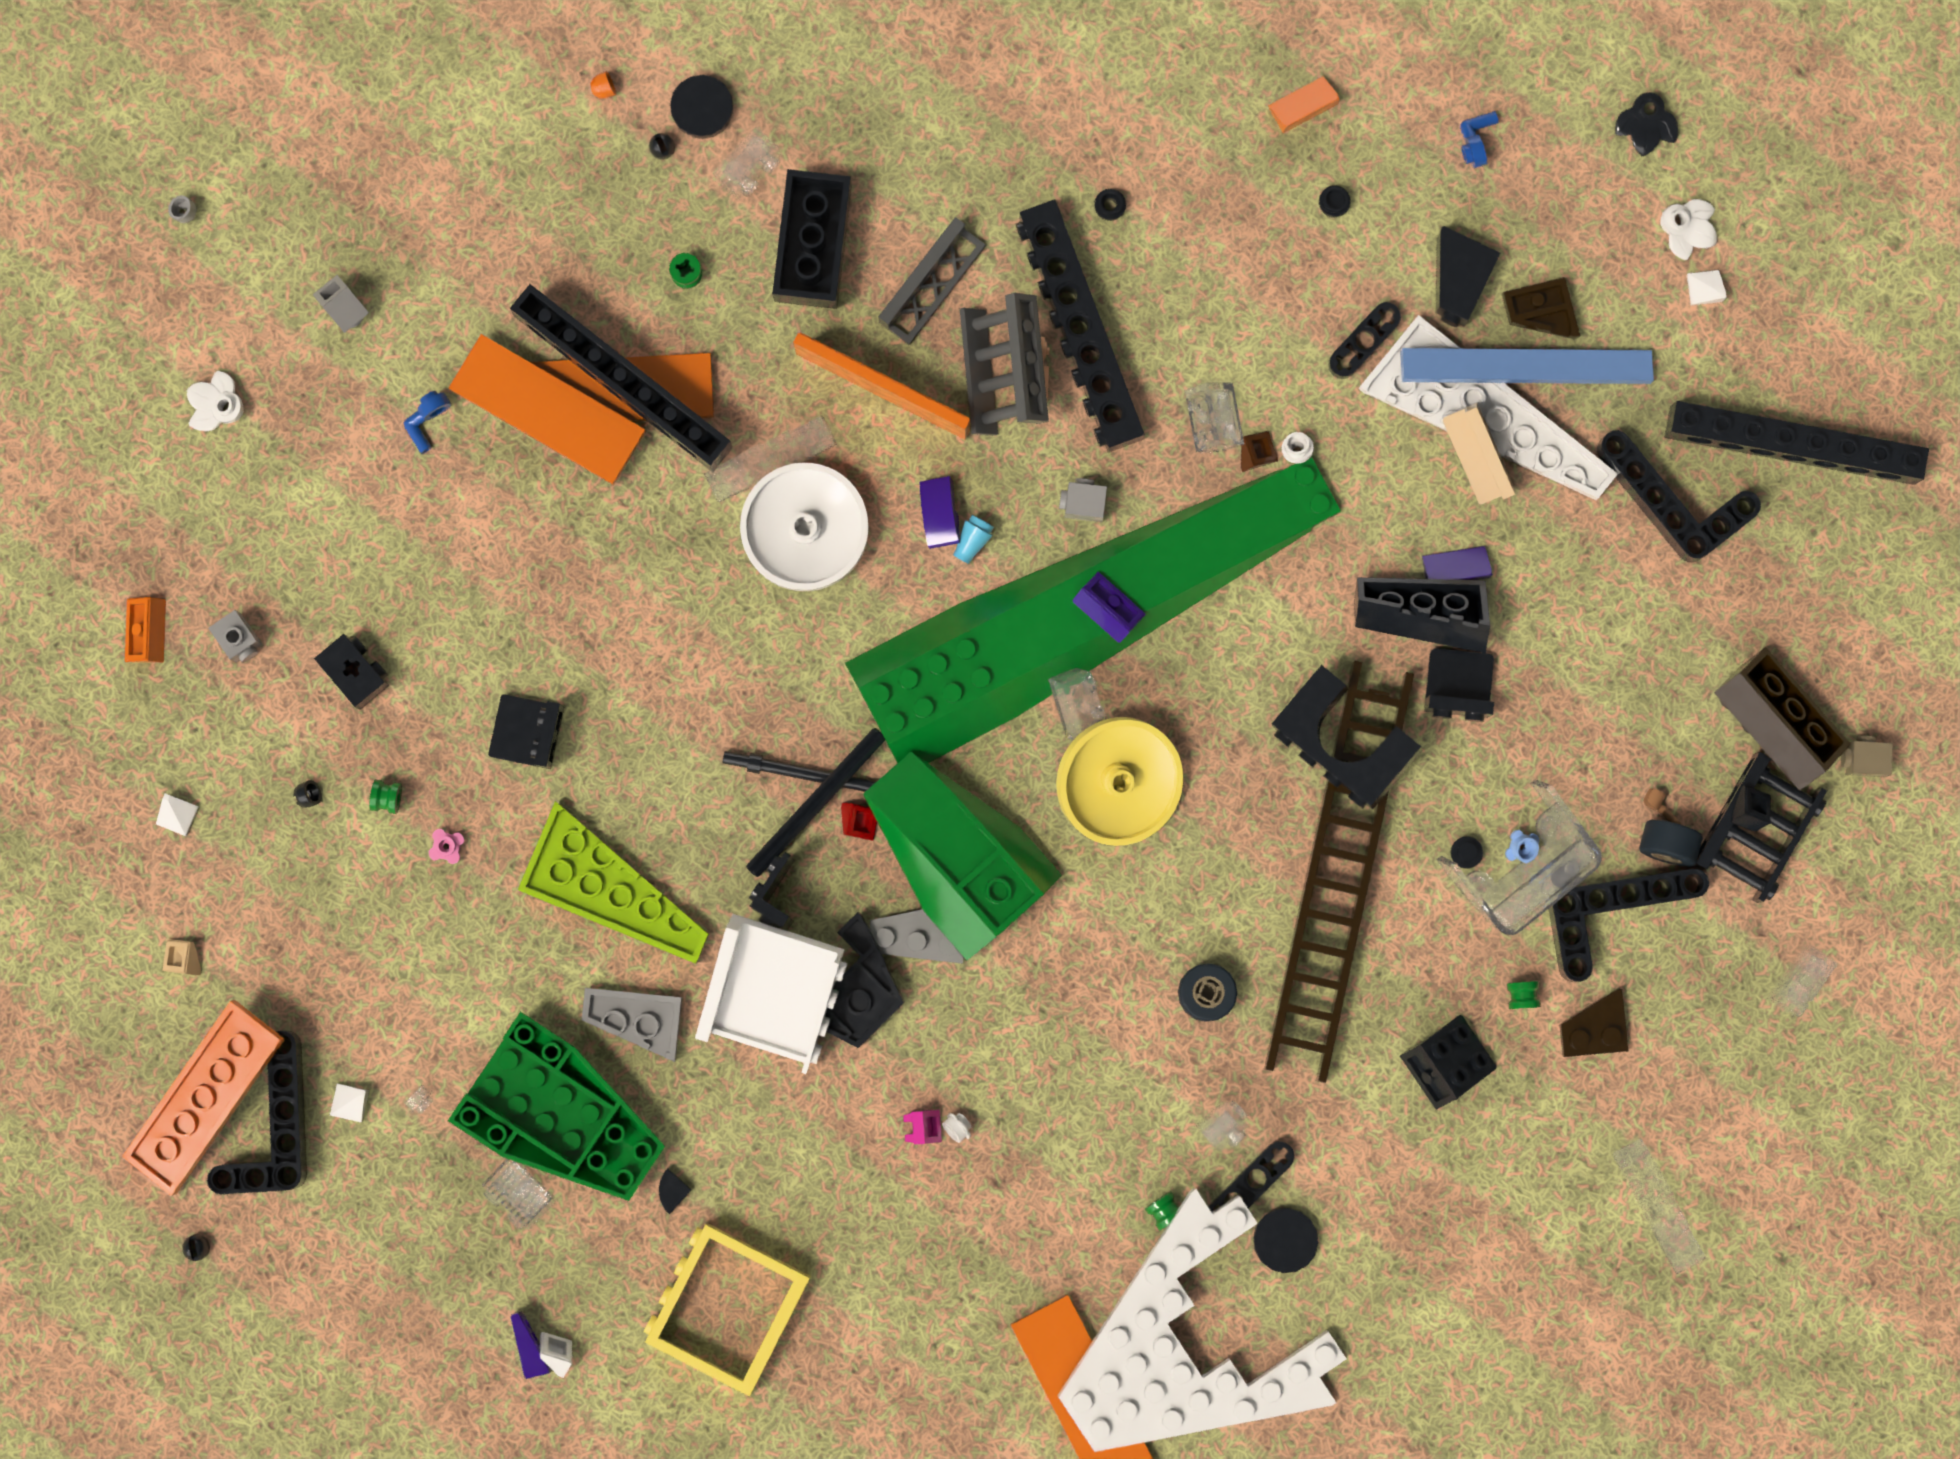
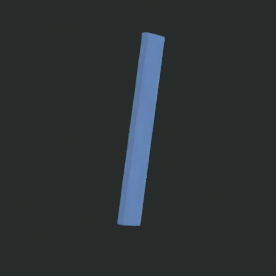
M1402 348L1400 351L1402 382L1651 384L1654 381L1652 350Z

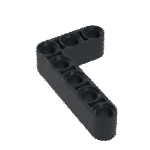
M1618 430L1611 431L1598 442L1597 454L1599 458L1617 473L1615 478L1678 556L1686 562H1696L1708 555L1760 512L1761 501L1759 497L1753 492L1742 491L1701 523H1698L1624 432ZM1608 440H1614L1620 445V454H1612L1608 451L1606 447ZM1627 465H1635L1639 468L1640 479H1632L1628 476L1626 471ZM1652 489L1659 493L1661 499L1659 504H1653L1648 501L1647 490ZM1738 500L1748 503L1750 507L1749 515L1741 514L1738 511ZM1668 514L1676 515L1680 519L1681 525L1679 529H1673L1668 525ZM1713 520H1720L1724 523V534L1720 535L1714 532L1712 528ZM1688 539H1694L1699 542L1701 547L1699 554H1693L1688 550Z
M1687 869L1567 888L1554 892L1548 900V910L1560 975L1569 982H1581L1590 977L1593 964L1585 915L1703 896L1708 890L1709 880L1707 875L1699 869ZM1688 875L1694 876L1698 881V888L1694 893L1689 892L1684 885ZM1656 880L1663 881L1667 887V892L1662 898L1657 897L1653 892V884ZM1625 885L1631 886L1635 891V898L1631 903L1624 901L1621 897V890ZM1593 890H1597L1603 895V903L1599 908L1590 904L1589 895ZM1561 895H1566L1571 899L1572 907L1568 913L1560 911L1557 906V900ZM1566 927L1574 928L1577 933V940L1572 945L1567 944L1563 939V931ZM1574 958L1578 959L1583 966L1582 973L1577 977L1571 975L1568 970V964Z
M277 1031L282 1037L286 1036L290 1039L291 1049L287 1054H282L277 1050L267 1064L271 1161L215 1166L207 1175V1184L210 1190L216 1194L288 1191L299 1188L306 1181L307 1161L302 1043L299 1036L293 1031ZM285 1068L290 1070L293 1075V1080L287 1087L279 1082V1074ZM285 1101H289L294 1107V1114L289 1119H285L280 1113V1107ZM287 1133L291 1134L296 1142L294 1149L290 1152L284 1150L281 1144L283 1136ZM287 1166L294 1168L297 1173V1178L293 1184H288L283 1179V1171ZM255 1168L260 1169L264 1173V1181L260 1186L254 1185L250 1178L251 1172ZM222 1170L228 1171L232 1178L231 1184L227 1188L222 1187L218 1182V1175Z

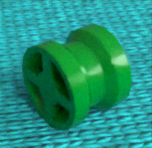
M681 253L671 260L669 272L677 286L683 289H690L700 283L702 268L699 260L694 255Z
M375 779L370 793V811L378 812L380 809H384L390 814H397L402 795V783L394 782L389 785L385 784L382 780Z
M1539 981L1508 983L1507 990L1511 993V1000L1508 1003L1509 1009L1541 1007V1000L1537 998V990L1540 988Z
M1169 1191L1145 1208L1146 1212L1155 1218V1225L1159 1231L1171 1223L1179 1209L1174 1202L1175 1196L1172 1191Z

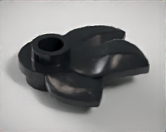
M1647 92L1639 95L1631 108L1620 113L1615 124V134L1619 136L1631 135L1635 150L1640 156L1644 157L1655 149L1660 139L1665 142L1675 143L1678 137V125L1675 117L1665 110L1662 98L1655 93ZM1648 102L1654 105V111L1650 115L1644 112V106Z

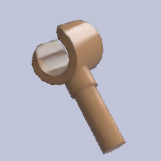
M1650 788L1644 797V804L1652 810L1658 811L1669 822L1681 825V822L1667 807L1662 805L1667 795L1658 789Z

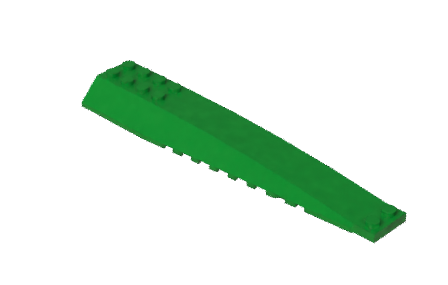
M1311 456L1303 463H1296L1284 470L1272 472L959 603L849 660L845 665L861 692L896 762H900L906 755L913 752L927 763H930L1020 716L1172 618L1202 601L1221 587L1311 532L1312 527L1339 514L1341 510ZM1097 572L1102 574L1146 614L1120 643L1073 602L1074 597Z

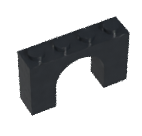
M1321 665L1272 722L1273 728L1277 730L1274 736L1285 746L1289 747L1292 743L1300 749L1301 752L1298 756L1312 768L1316 764L1326 771L1323 777L1336 788L1341 784L1351 792L1348 798L1363 809L1367 805L1373 810L1423 751L1422 747L1396 726L1373 754L1361 761L1343 762L1331 757L1322 747L1320 729L1327 714L1348 691L1345 683Z

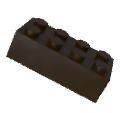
M1767 647L1742 664L1714 692L1720 699L1721 704L1726 709H1729L1741 723L1742 728L1756 740L1764 753L1783 771L1787 780L1793 783L1799 791L1824 774L1851 745Z

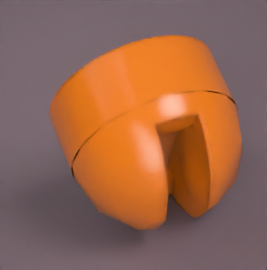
M608 71L602 72L592 79L590 85L594 96L604 99L616 95V89Z

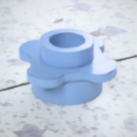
M1515 830L1510 835L1511 843L1510 847L1505 851V856L1510 861L1518 859L1524 864H1530L1538 855L1539 837L1534 833L1527 835L1523 834L1520 830ZM1524 844V848L1521 850L1520 846Z

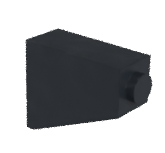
M1445 226L1441 228L1436 238V314L1440 315L1441 321L1452 327H1458V325L1465 326L1500 256V252Z

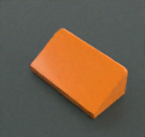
M1322 76L1268 105V108L1282 133H1285L1338 105L1340 98L1325 77Z
M154 597L127 598L125 662H164L165 599Z

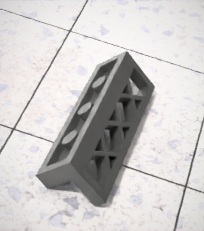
M955 217L878 316L879 323L910 345L979 256L986 244L969 233L965 228V224ZM961 237L975 246V249L969 256L955 258L954 246ZM951 251L952 259H945V257ZM964 262L957 271L956 263ZM953 263L954 276L947 282L936 283L935 270L938 266ZM932 275L933 283L925 284ZM945 287L938 295L937 288ZM933 288L935 301L931 306L917 308V293L920 290ZM913 300V307H914V308L906 309L907 306H908V305L911 303V301ZM925 312V314L919 320L918 313ZM914 313L916 325L908 335L894 325L901 315Z

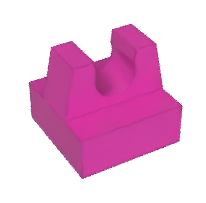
M940 1109L916 1111L903 1115L904 1122H912L913 1134L905 1135V1142H911L914 1145L942 1142Z

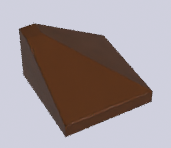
M1269 431L1241 438L1242 472L1278 461Z

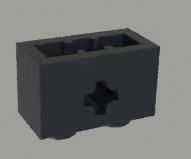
M342 634L314 659L352 705L361 710L390 686L384 679L388 674L377 661H374L372 664L364 655L368 651L367 648L356 636L350 639L347 635ZM352 663L359 666L357 669L360 674L357 677L350 674L351 669L349 665Z

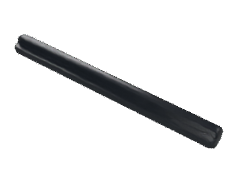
M873 728L750 860L746 867L754 876L759 877L769 867L775 856H779L883 744L885 738L877 728Z

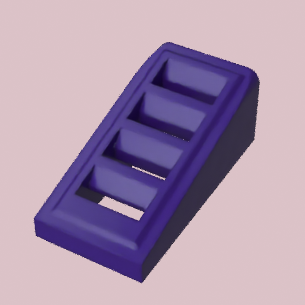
M522 1311L513 1313L510 1317L524 1378L528 1379L551 1373L553 1370L540 1358V1342Z

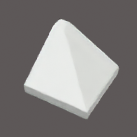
M1719 270L1687 274L1691 305L1723 302L1726 299V292Z
M164 794L156 824L187 836L199 807L169 794Z
M337 1084L330 1115L362 1122L369 1090Z
M541 1332L540 1358L559 1377L564 1378L572 1364V1341Z

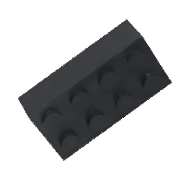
M787 169L772 291L774 302L837 309L852 190L851 176Z

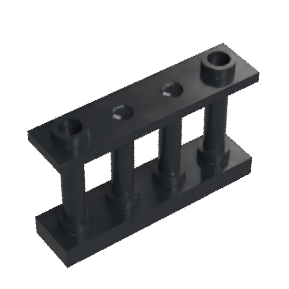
M1761 752L1752 755L1704 839L1696 865H1694V867L1701 871L1707 870L1709 866L1713 868L1717 866L1757 889L1752 899L1756 903L1772 899L1779 887L1776 880L1812 817H1818L1827 802L1823 799L1827 790L1819 788L1814 790L1812 795H1809L1802 790L1799 791L1794 785L1771 773L1770 768L1767 767L1771 758ZM1757 783L1760 785L1764 783L1804 806L1796 823L1771 809L1770 824L1789 834L1780 851L1731 822L1732 813L1742 786L1746 785L1754 788ZM1725 838L1728 840L1732 838L1773 862L1764 879L1722 855L1723 851L1720 850V847Z

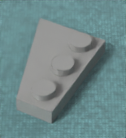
M923 909L870 921V931L881 954L963 964L964 957L929 919Z
M585 988L582 1021L676 1062L682 997Z

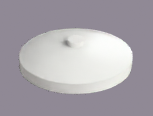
M815 463L789 464L764 476L749 493L740 519L742 544L753 566L772 583L795 591L823 589L846 577L861 559L867 544L869 531L867 511L857 489L839 472Z

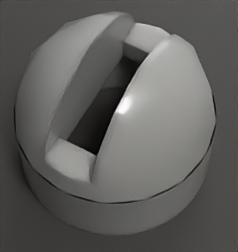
M177 196L170 202L168 212L176 221L189 223L195 219L197 207L189 198ZM180 208L186 209V213H179Z

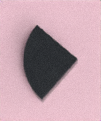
M669 1168L665 1170L661 1177L659 1197L666 1212L671 1214L692 1189Z

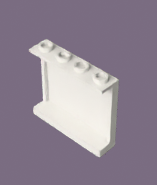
M732 914L724 933L695 1039L708 1042L711 1033L803 1062L802 1073L806 1074L810 1063L817 1064L821 1053L822 1045L817 1044L819 1035L825 1037L831 1018L825 1017L827 1008L833 1010L839 991L834 990L833 987L836 980L842 981L847 963L842 962L845 949Z

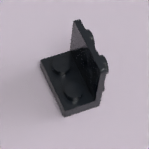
M505 694L501 695L488 755L492 758L551 770L565 707L560 703L550 701L544 703Z
M1462 1015L1455 1017L1425 1041L1400 1055V1058L1436 1110L1458 1099L1497 1068Z

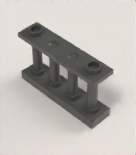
M1022 293L1005 295L1006 309L988 315L986 310L960 309L972 434L998 435L997 422L1017 417V422L1041 424L1049 422L1036 295ZM1008 322L1009 341L990 346L988 328ZM1011 354L1012 372L993 377L991 359ZM1014 385L1016 404L996 409L994 390Z

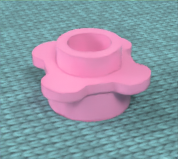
M442 829L434 831L432 835L434 839L433 848L429 850L430 858L432 860L444 859L450 864L457 863L460 860L459 852L461 845L464 843L462 834H448ZM446 843L449 844V849L447 850L443 847Z

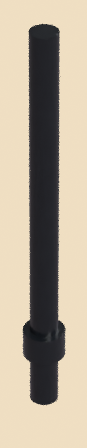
M725 751L722 761L723 764L747 768V772L760 774V771L818 783H823L832 773L763 759V755L750 753L749 756ZM852 776L843 788L865 792L877 781Z

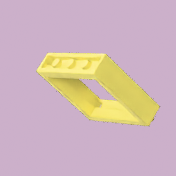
M707 1223L703 1229L696 1228L689 1242V1245L693 1246L689 1257L682 1256L674 1271V1274L679 1276L674 1287L672 1288L667 1285L659 1300V1303L664 1305L659 1316L652 1315L644 1330L648 1334L645 1343L750 1396L811 1276ZM709 1239L793 1281L744 1380L660 1337Z

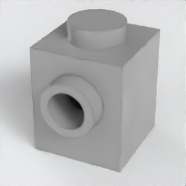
M338 275L313 294L344 333L350 328L358 326L363 318L369 314Z
M1076 478L1075 483L1069 482L1068 491L1061 490L1059 509L1065 510L1064 518L1102 522L1107 486L1094 485V480Z
M236 610L208 628L228 658L234 662L240 660L244 663L258 654L256 649L262 645L243 615Z

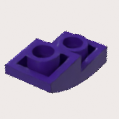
M946 476L919 482L924 530L929 549L960 543L959 515L955 511L954 482L951 477Z

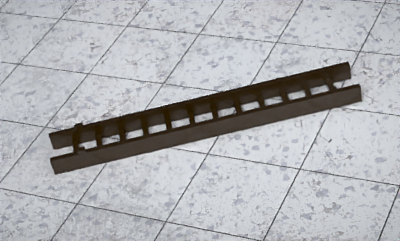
M1354 661L1352 663L1347 685L1348 691L1345 694L1332 753L1333 758L1346 762H1357L1367 758L1343 752L1348 729L1384 738L1396 726L1401 730L1403 729L1414 678L1413 673L1406 672L1404 674L1399 699L1389 697L1390 693L1374 689H1369L1368 692L1357 690L1363 662ZM1354 699L1396 707L1392 730L1350 721ZM1328 780L1325 785L1264 1070L1274 1071L1279 1044L1319 1052L1322 1054L1316 1081L1326 1083L1389 794L1388 791L1375 806L1371 824L1330 815L1334 792L1347 795L1351 792L1342 784L1336 788ZM1327 823L1369 832L1365 855L1323 846ZM1321 854L1361 863L1362 869L1358 887L1317 878L1316 874ZM1314 886L1356 895L1351 918L1309 909ZM1307 917L1348 926L1344 950L1303 941ZM1300 949L1342 958L1338 980L1333 981L1295 972ZM1293 980L1334 989L1335 994L1331 1013L1288 1004ZM1286 1012L1329 1021L1324 1045L1282 1036Z

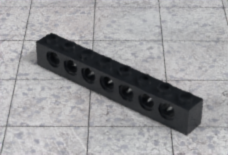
M1054 199L1019 212L1020 222L1016 223L1021 241H1028L1031 249L1030 252H1027L1030 266L1033 271L1039 270L1042 281L1038 282L1041 295L1044 300L1050 299L1053 310L1049 311V315L1054 328H1061L1064 339L1060 341L1066 359L1072 357L1076 369L1071 370L1076 387L1083 386L1087 398L1083 399L1082 402L1087 416H1094L1098 428L1093 429L1099 447L1105 445L1109 453L1142 441L1145 436L1056 200ZM1042 233H1047L1053 237L1054 242L1049 246H1042L1037 242L1036 238ZM1058 262L1064 266L1065 271L1061 275H1052L1047 267L1051 263ZM1066 291L1071 292L1075 295L1076 301L1073 304L1065 305L1060 302L1059 295ZM1074 321H1082L1086 324L1087 330L1083 334H1075L1069 326ZM1086 350H1093L1097 353L1099 359L1095 363L1088 364L1082 360L1081 354ZM1103 379L1108 382L1110 389L1105 393H1098L1092 388V383L1095 380ZM1107 409H1116L1120 413L1121 419L1115 423H1110L1104 419L1103 413Z
M531 284L528 285L510 307L513 316L711 472L715 471L732 450L731 441Z
M1676 401L1669 408L1664 438L1911 485H1916L1924 480L1929 448L1681 401Z

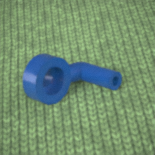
M1495 111L1464 120L1460 124V129L1466 145L1461 146L1462 155L1465 163H1471L1473 168L1487 165V156L1479 134L1476 135L1475 130L1498 124L1499 121Z
M432 391L424 395L420 399L421 404L417 408L418 411L404 421L406 431L421 454L429 451L432 447L419 425L445 412L452 405L444 392L438 394L436 391Z

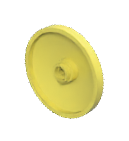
M1116 717L1097 722L1082 731L1071 742L1061 759L1056 784L1059 804L1068 821L1079 832L1093 841L1114 846L1129 845L1142 841L1164 826L1179 803L1183 788V768L1179 754L1165 734L1142 720Z

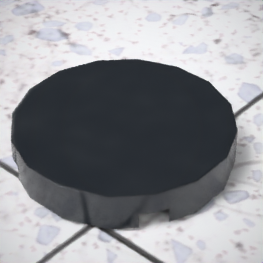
M707 75L691 76L680 82L674 90L670 102L672 119L678 129L698 139L712 138L723 132L728 126L734 111L732 96L725 84L715 77Z
M1291 1208L1274 1209L1264 1215L1255 1227L1253 1235L1254 1250L1260 1261L1271 1270L1280 1273L1297 1272L1306 1267L1316 1254L1318 1247L1317 1230L1312 1221L1300 1211Z

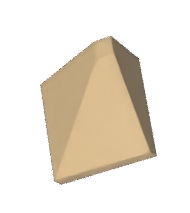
M167 939L162 971L200 976L201 967L194 942Z

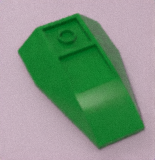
M913 752L906 755L863 793L924 913L966 961L1002 933L1062 876L1018 825Z
M520 1011L503 1036V1041L469 1092L464 1095L448 1119V1122L501 1157L629 1201L665 1148V1145L573 1045Z

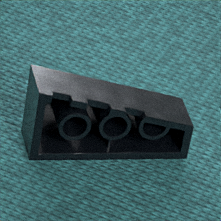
M1357 577L1354 597L1355 627L1486 653L1490 631L1486 581Z

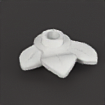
M1693 199L1684 206L1674 204L1668 206L1663 211L1660 219L1661 227L1669 234V247L1679 258L1687 260L1692 253L1693 247L1709 248L1717 244L1716 231L1713 225L1708 222L1715 211V208L1710 203L1700 199ZM1676 214L1681 219L1680 225L1675 222Z
M216 371L211 384L197 382L187 389L188 401L197 409L191 417L189 425L196 430L212 431L221 423L228 424L239 420L243 414L242 400L235 394V382L230 375L224 372ZM229 402L228 409L223 411L225 404Z

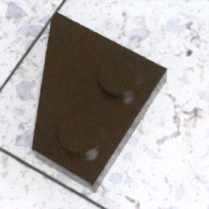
M1565 277L1502 293L1509 325L1570 339L1580 337Z
M1622 989L1614 990L1606 997L1559 1025L1563 1057L1629 1051Z

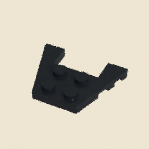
M857 912L837 933L860 955V958L844 973L841 982H835L833 989L839 991L833 1010L827 1008L825 1017L831 1018L827 1029L828 1033L859 1048L905 1003V1000L863 915Z

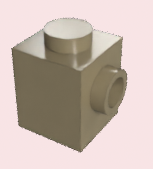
M1856 736V741L1849 742L1851 745L1841 755V766L1846 768L1845 775L1887 777L1892 775L1893 743L1876 742V737Z

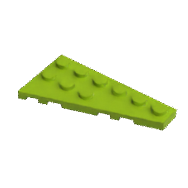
M554 802L518 891L697 964L709 934L558 802Z

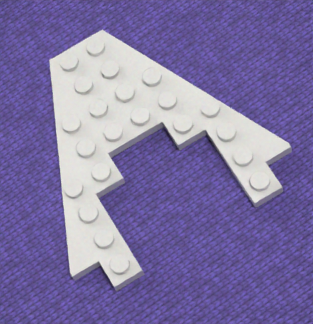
M1195 1188L1190 1190L1171 1223L1158 1239L1058 1394L1059 1399L1094 1452L1332 1406L1336 1403L1320 1377L1345 1361L1346 1357L1327 1330L1246 1384L1229 1358L1201 1376L1168 1326L1169 1322L1194 1306L1177 1278L1258 1224L1239 1195L1211 1212Z

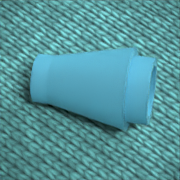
M972 514L969 521L965 520L960 543L957 544L953 555L970 564L974 556L993 536L991 532L994 526Z

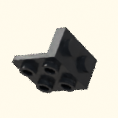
M1440 648L1431 650L1429 654L1424 712H1433L1432 717L1452 719V715L1465 716V721L1484 722V718L1492 716L1494 702H1490L1494 665L1493 656L1486 653Z
M785 852L782 857L775 856L767 869L770 876L764 885L760 882L756 885L749 899L752 900L750 907L761 915L758 919L761 923L788 931L794 921L788 915L768 903L795 861L791 855Z

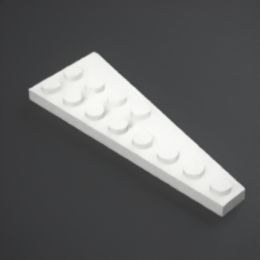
M1420 315L1416 317L1359 387L1363 393L1445 431L1447 430L1443 423V417L1478 403L1501 457L1594 500L1600 497L1617 476L1614 470L1505 383L1402 382L1400 359L1402 348L1461 349Z

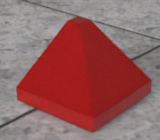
M842 803L843 835L873 841L877 821L870 807Z

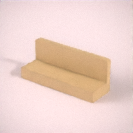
M1478 403L1443 417L1445 428L1478 503L1484 504L1501 496L1504 500L1515 495L1514 485Z

